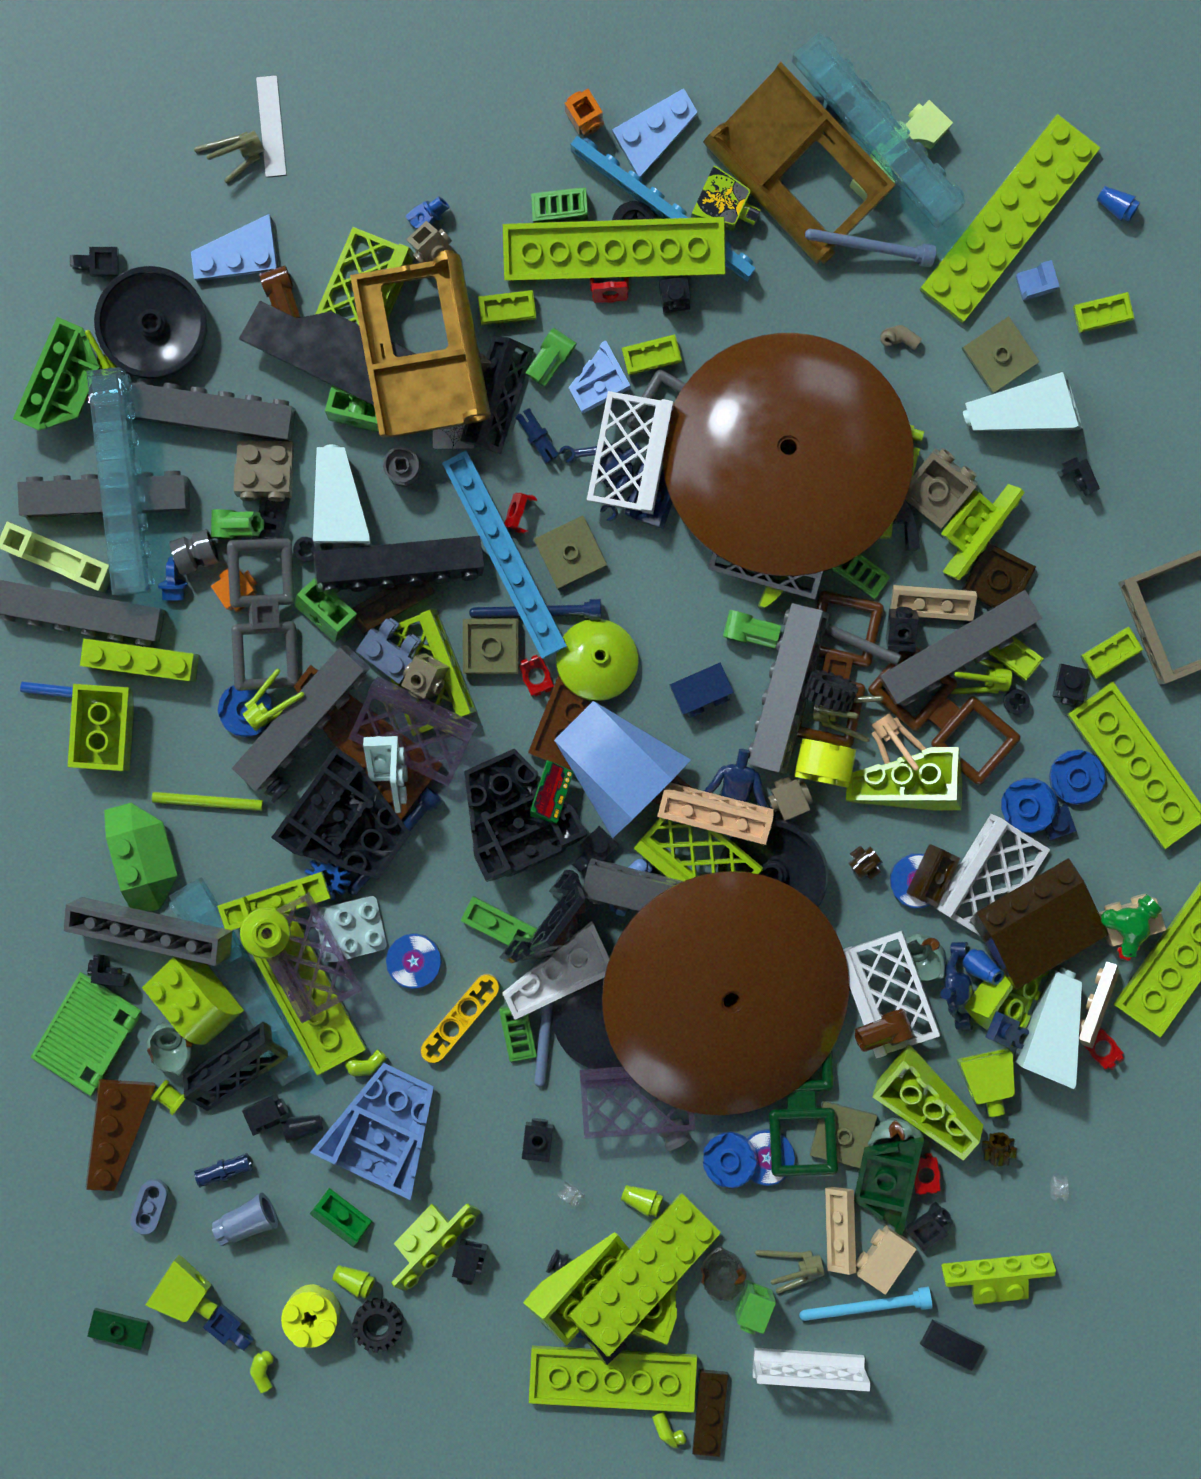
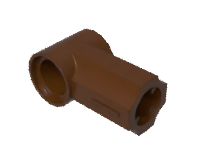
M286 265L259 274L266 297H269L271 305L295 318H300L301 316L292 289H294Z
M905 1009L888 1012L881 1016L882 1019L856 1028L854 1036L861 1051L867 1052L888 1043H899L912 1038L914 1035Z

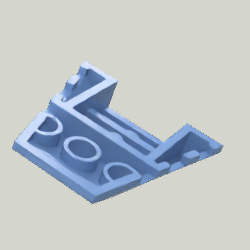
M594 701L554 740L612 838L629 824L691 761V759Z
M383 1063L310 1153L411 1200L434 1086Z

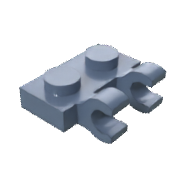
M386 618L379 632L374 628L370 629L356 649V652L400 684L405 678L403 676L405 668L413 660L411 655L422 640L414 634L408 635L403 641L401 648L389 639L400 624L393 618Z

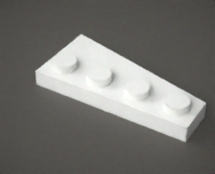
M593 922L588 923L568 939L563 946L559 947L549 957L543 959L502 992L515 1020L605 977L609 957Z

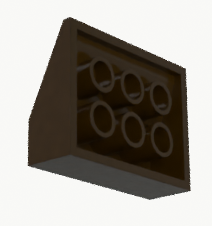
M1069 858L977 911L970 919L1015 991L1109 935L1106 927L1101 923L1100 914L1084 880Z

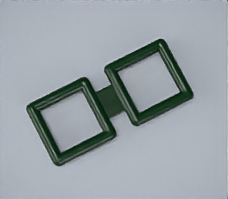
M832 1050L822 1063L823 1080H807L799 1088L787 1095L788 1109L771 1110L769 1113L771 1172L775 1177L835 1175L838 1172L835 1110L833 1108H816L815 1091H830L834 1088ZM825 1119L827 1164L782 1165L780 1121Z

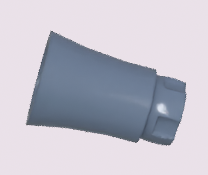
M261 1192L247 1203L212 1223V1232L220 1246H226L255 1234L276 1229L278 1227V1219L269 1198Z

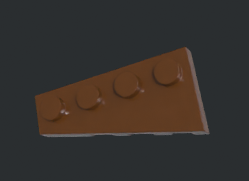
M99 1079L86 1190L115 1191L156 1086L154 1082Z

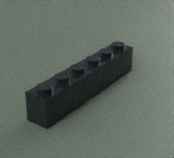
M480 536L313 551L316 591L328 595L336 594L340 590L346 589L361 592L367 590L368 587L379 586L380 589H390L397 584L419 586L427 581H434L438 584L447 583L451 579L462 578L464 581H472L477 579L478 576H482L484 570Z

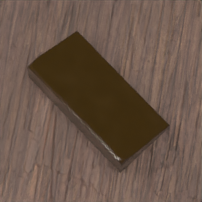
M929 844L909 885L907 894L937 908L959 863L960 857Z

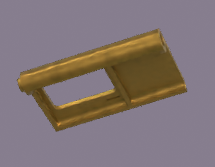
M780 62L776 69L725 123L718 125L705 138L703 143L740 183L751 190L750 194L816 264L820 261L825 264L835 255L836 252L833 249L837 245L812 241L805 237V232L808 229L827 230L781 182V176L814 142L821 143L867 193V199L833 232L848 235L889 194L896 184L787 67Z
M452 250L439 252L438 256L430 262L350 275L379 435L381 437H396L476 423L491 417L461 256ZM432 277L437 282L448 347L443 350L396 357L392 350L381 289L384 285Z

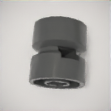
M407 447L391 449L383 460L385 474L398 486L407 487L413 485L422 474V465L419 458Z
M208 529L193 533L191 539L181 537L170 541L171 553L181 575L197 571L198 565L205 568L219 563L217 549Z

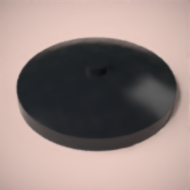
M142 266L123 272L106 286L96 305L94 328L101 349L118 368L136 377L157 379L178 373L196 358L206 338L207 315L201 297L184 277L166 268Z
M773 819L766 845L733 836L730 838L733 843L763 867L759 873L760 875L779 880L795 888L817 907L820 906L827 891L828 866L821 847L806 830L789 821ZM726 846L721 853L720 859L730 858V851ZM731 863L718 865V872L731 871ZM735 863V871L751 873L753 871L746 863Z
M604 978L554 1001L552 1022L558 1042L572 1059L591 1069L614 1071L624 1069L610 1044L605 1028L602 1008Z

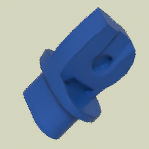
M438 196L432 202H422L405 217L413 227L418 229L425 221L432 225L435 220H442L441 214L447 211L450 206L443 198Z
M169 557L166 563V580L158 584V588L162 589V600H184V588L188 587V583L178 579V568L173 557Z

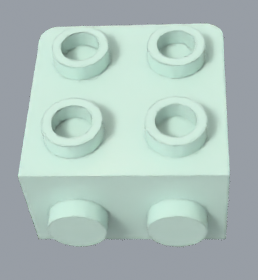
M398 736L364 737L363 747L368 776L372 781H390L395 813H401L402 804L407 803L406 787H402L404 782L408 780L407 765H402L405 764L404 747H399Z
M374 896L313 909V924L320 938L319 951L325 962H339L386 948L387 944L379 907Z

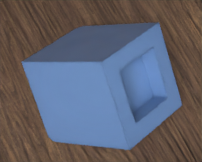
M1052 260L1041 263L1037 268L1016 274L1022 301L1055 292L1060 287Z

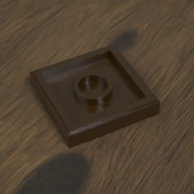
M987 543L986 549L979 554L962 590L976 591L978 601L995 608L1025 590L1036 566Z

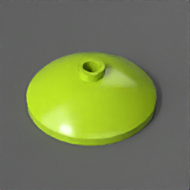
M589 619L577 623L564 634L563 639L567 647L556 652V667L562 682L572 693L586 700L604 701L620 695L630 686L638 669V652L633 639L621 626L601 619V621H590ZM602 652L604 660H597L595 653Z

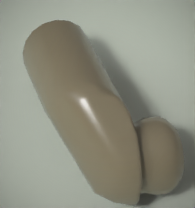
M903 325L886 328L880 335L881 343L884 346H892L903 342L913 350L916 349L922 340L921 337Z

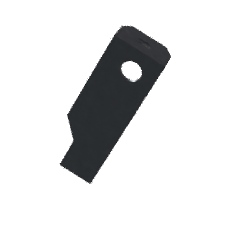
M259 301L239 340L374 406L360 326L332 311L295 318L271 305ZM391 341L393 354L396 357L416 354Z

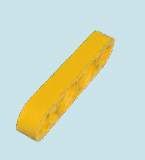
M483 974L478 977L427 1037L421 1046V1055L426 1061L436 1063L443 1059L493 1000L499 991V981L495 976ZM482 980L484 982L491 980L494 991L492 993L489 991L484 993L481 999L486 1000V1002L482 1004L476 996L470 993L474 990L478 994L482 989L480 982ZM464 1001H474L477 1005L476 1013L473 1015L464 1014L461 1009ZM454 1021L458 1024L459 1032L457 1035L448 1036L445 1034L443 1028L446 1022ZM438 1032L442 1039L450 1042V1044L446 1046L445 1042H443L438 1049L441 1054L439 1056L437 1054L430 1056L427 1054L429 1051L427 1045H435L439 1040V1037L435 1036Z

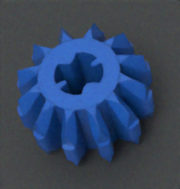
M314 859L310 861L311 866L315 870L306 869L304 872L306 875L316 874L327 870L328 874L334 875V879L331 880L332 884L329 885L328 881H326L331 900L336 899L335 890L340 895L346 893L341 884L345 886L351 884L350 880L343 878V876L351 874V871H342L341 867L329 863L320 862L319 864Z

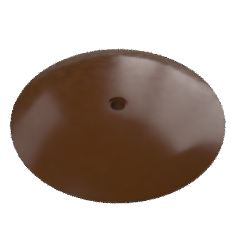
M775 333L746 339L726 348L705 362L691 376L674 402L662 462L665 482L676 511L691 533L705 547L726 561L750 571L775 576H801L830 570L850 561L872 546L885 533L897 516L907 495L912 477L914 450L911 427L902 402L892 385L873 364L848 347L826 338L800 333ZM790 445L794 447L795 453L786 455L781 451V448Z
M728 871L700 875L676 884L653 898L634 916L620 935L608 961L603 982L602 1008L606 1032L618 1060L627 1073L644 1090L660 1101L675 1108L704 1115H731L753 1111L768 1106L799 1088L816 1072L831 1052L842 1029L848 1006L849 974L847 961L841 942L829 920L811 900L795 888L779 880L750 872ZM735 993V997L731 1002L724 1003L726 995Z

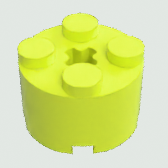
M802 739L795 777L848 788L856 749Z
M315 1284L305 1285L297 1289L286 1303L281 1317L282 1328L288 1339L300 1348H313L327 1342L333 1335L340 1318L341 1309L337 1297L330 1290ZM307 1312H309L310 1315H316L315 1320L307 1318Z

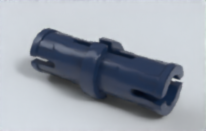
M528 408L523 413L529 422L526 421L521 413L515 419L518 420L528 435V442L535 446L544 463L547 464L552 461L547 450L554 459L560 454L549 440L546 428L542 429L531 409Z
M248 1153L226 1161L224 1159L218 1160L217 1164L194 1171L196 1183L201 1188L216 1181H228L232 1176L253 1170L252 1162Z

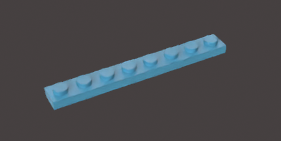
M576 136L570 144L571 152L637 201L649 206L660 218H688L686 216L687 212L675 203L670 205L664 200L665 196L654 187L649 189L641 183L643 180L635 172L629 170L627 173L620 168V162L610 154L604 156L597 151L598 146L586 137L581 139ZM725 240L726 267L748 282L755 272V267L752 265L754 262L743 253L738 255L730 249L731 244Z
M465 450L444 461L442 464L541 658L545 659L566 648L567 645L469 453Z

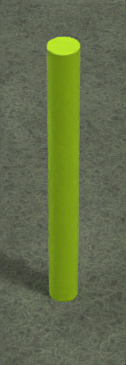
M162 792L152 793V803L263 810V800Z

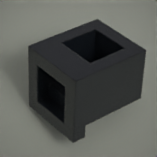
M688 277L660 280L659 290L663 314L690 310L691 297Z
M909 607L889 609L886 631L888 650L916 651L919 620L917 610H912Z
M275 1093L246 1106L242 1113L252 1135L255 1136L262 1130L261 1126H264L266 1130L280 1123L279 1118L288 1114V1108L283 1098L278 1099Z
M532 1118V1122H526L522 1159L549 1162L553 1125L548 1124V1120ZM535 1136H540L543 1142L540 1145H535L532 1139Z
M461 1239L452 1277L457 1278L459 1283L472 1285L475 1274L481 1275L485 1258L479 1256H485L488 1245Z

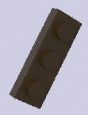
M429 581L423 582L419 586L397 584L393 588L384 589L351 609L357 613L355 621L361 632L365 634L370 629L381 625L386 618L390 619L432 596L435 592Z
M700 1369L692 1454L720 1457L728 1372Z

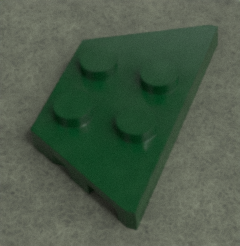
M921 1137L864 1147L854 1201L861 1207L870 1210L872 1215L880 1221L884 1219L895 1227V1232L899 1235H903L924 1142V1138Z

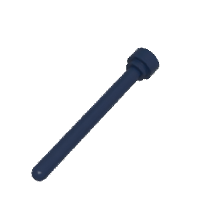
M589 599V602H584V605H547L552 616H584V618H590V621H601V599ZM515 606L473 607L469 610V615L472 618L520 617Z
M427 786L420 794L419 804L403 822L409 831L412 830L428 810L437 809L443 801L436 792ZM359 874L348 887L349 894L356 895L371 877Z

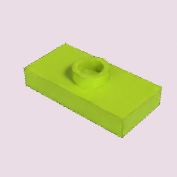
M533 290L478 297L482 326L536 319Z
M1128 292L1073 306L1079 333L1135 319Z
M675 334L621 348L628 376L682 363Z
M1126 627L1080 656L1093 678L1097 679L1143 651V648L1131 628Z
M1012 636L1014 642L1001 650L998 646L988 650L991 656L1025 682L1044 660V658L1015 636Z

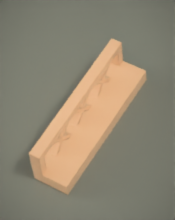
M669 783L664 788L657 817L766 845L774 809Z

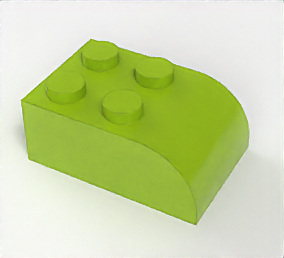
M73 684L67 767L130 771L134 699L131 688Z
M173 957L142 987L174 1029L184 1039L194 1044L203 1045L209 1043L244 1011L205 963Z

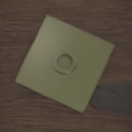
M1009 316L962 348L992 394L1040 362Z
M583 515L534 538L557 589L607 566Z
M463 619V674H519L518 619Z
M823 1101L821 1108H833L835 1110L838 1163L860 1168L864 1147H869L868 1142L871 1139L877 1115ZM818 1119L809 1154L810 1156L826 1159L825 1119Z

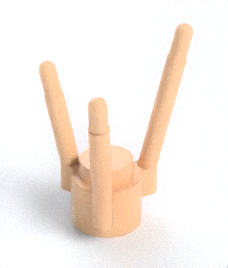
M890 713L872 724L875 731L871 734L877 742L884 763L887 764L890 761L882 738L886 742L892 739L908 763L917 771L919 769L918 765L897 734L901 732L921 751L926 749L923 744L901 724L897 717L893 718Z

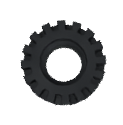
M815 670L810 674L804 696L811 702H815L818 706L823 705L826 709L832 708L833 711L849 712L852 709L859 688L855 683H851V680L843 679L841 675L836 676L832 672L827 673L823 670L821 672Z
M373 1298L370 1302L367 1300L358 1308L352 1323L353 1337H357L358 1345L361 1346L363 1344L365 1346L364 1349L369 1351V1348L373 1349L375 1353H378L381 1349L383 1352L387 1351L388 1347L391 1346L392 1348L400 1338L403 1329V1316L401 1317L400 1309L395 1308V1303L392 1301L388 1303L385 1298H382V1300ZM374 1315L383 1316L388 1322V1330L381 1335L371 1333L367 1327V1321L370 1317Z

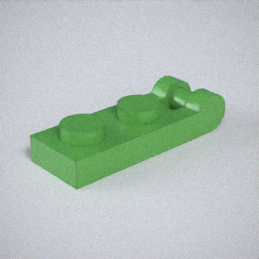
M475 896L472 897L460 920L506 945L510 944L518 929L525 932L523 937L531 938L538 929Z

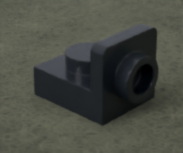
M1077 457L1062 463L1064 469L1057 472L1058 476L1061 477L1074 471L1076 474L1073 477L1074 483L1078 491H1083L1085 496L1100 489L1087 459L1079 462Z
M1059 664L1052 696L1059 697V703L1076 706V701L1084 702L1085 696H1083L1088 669Z
M96 954L93 956V960H89L87 974L91 976V983L126 986L129 984L130 973H123V968L106 966V971L103 970L104 954Z
M934 1202L930 1205L928 1212L907 1226L906 1232L925 1251L949 1234L953 1220L945 1208H941L937 1202Z

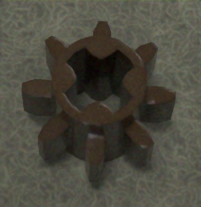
M859 846L850 853L853 860L848 864L860 879L867 876L872 880L881 873L878 866L883 862L871 847L864 850L862 846Z
M1004 1132L990 1133L989 1141L985 1140L982 1142L984 1160H989L995 1167L1008 1166L1010 1158H1016L1017 1148L1014 1147L1015 1139L1009 1138Z

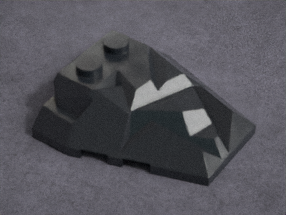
M335 747L321 766L317 776L271 838L293 854L319 860V862L329 863L349 871L379 879L411 833L383 797L377 786L369 778L360 763L338 747Z
M515 748L464 771L474 858L486 882L518 874L561 854L567 847L587 836L576 810L565 801L557 824L530 816L541 777Z
M564 870L549 890L559 901L533 936L526 938L516 935L499 958L504 962L516 963L528 959L549 957L581 928L582 913H586L584 893L576 872Z

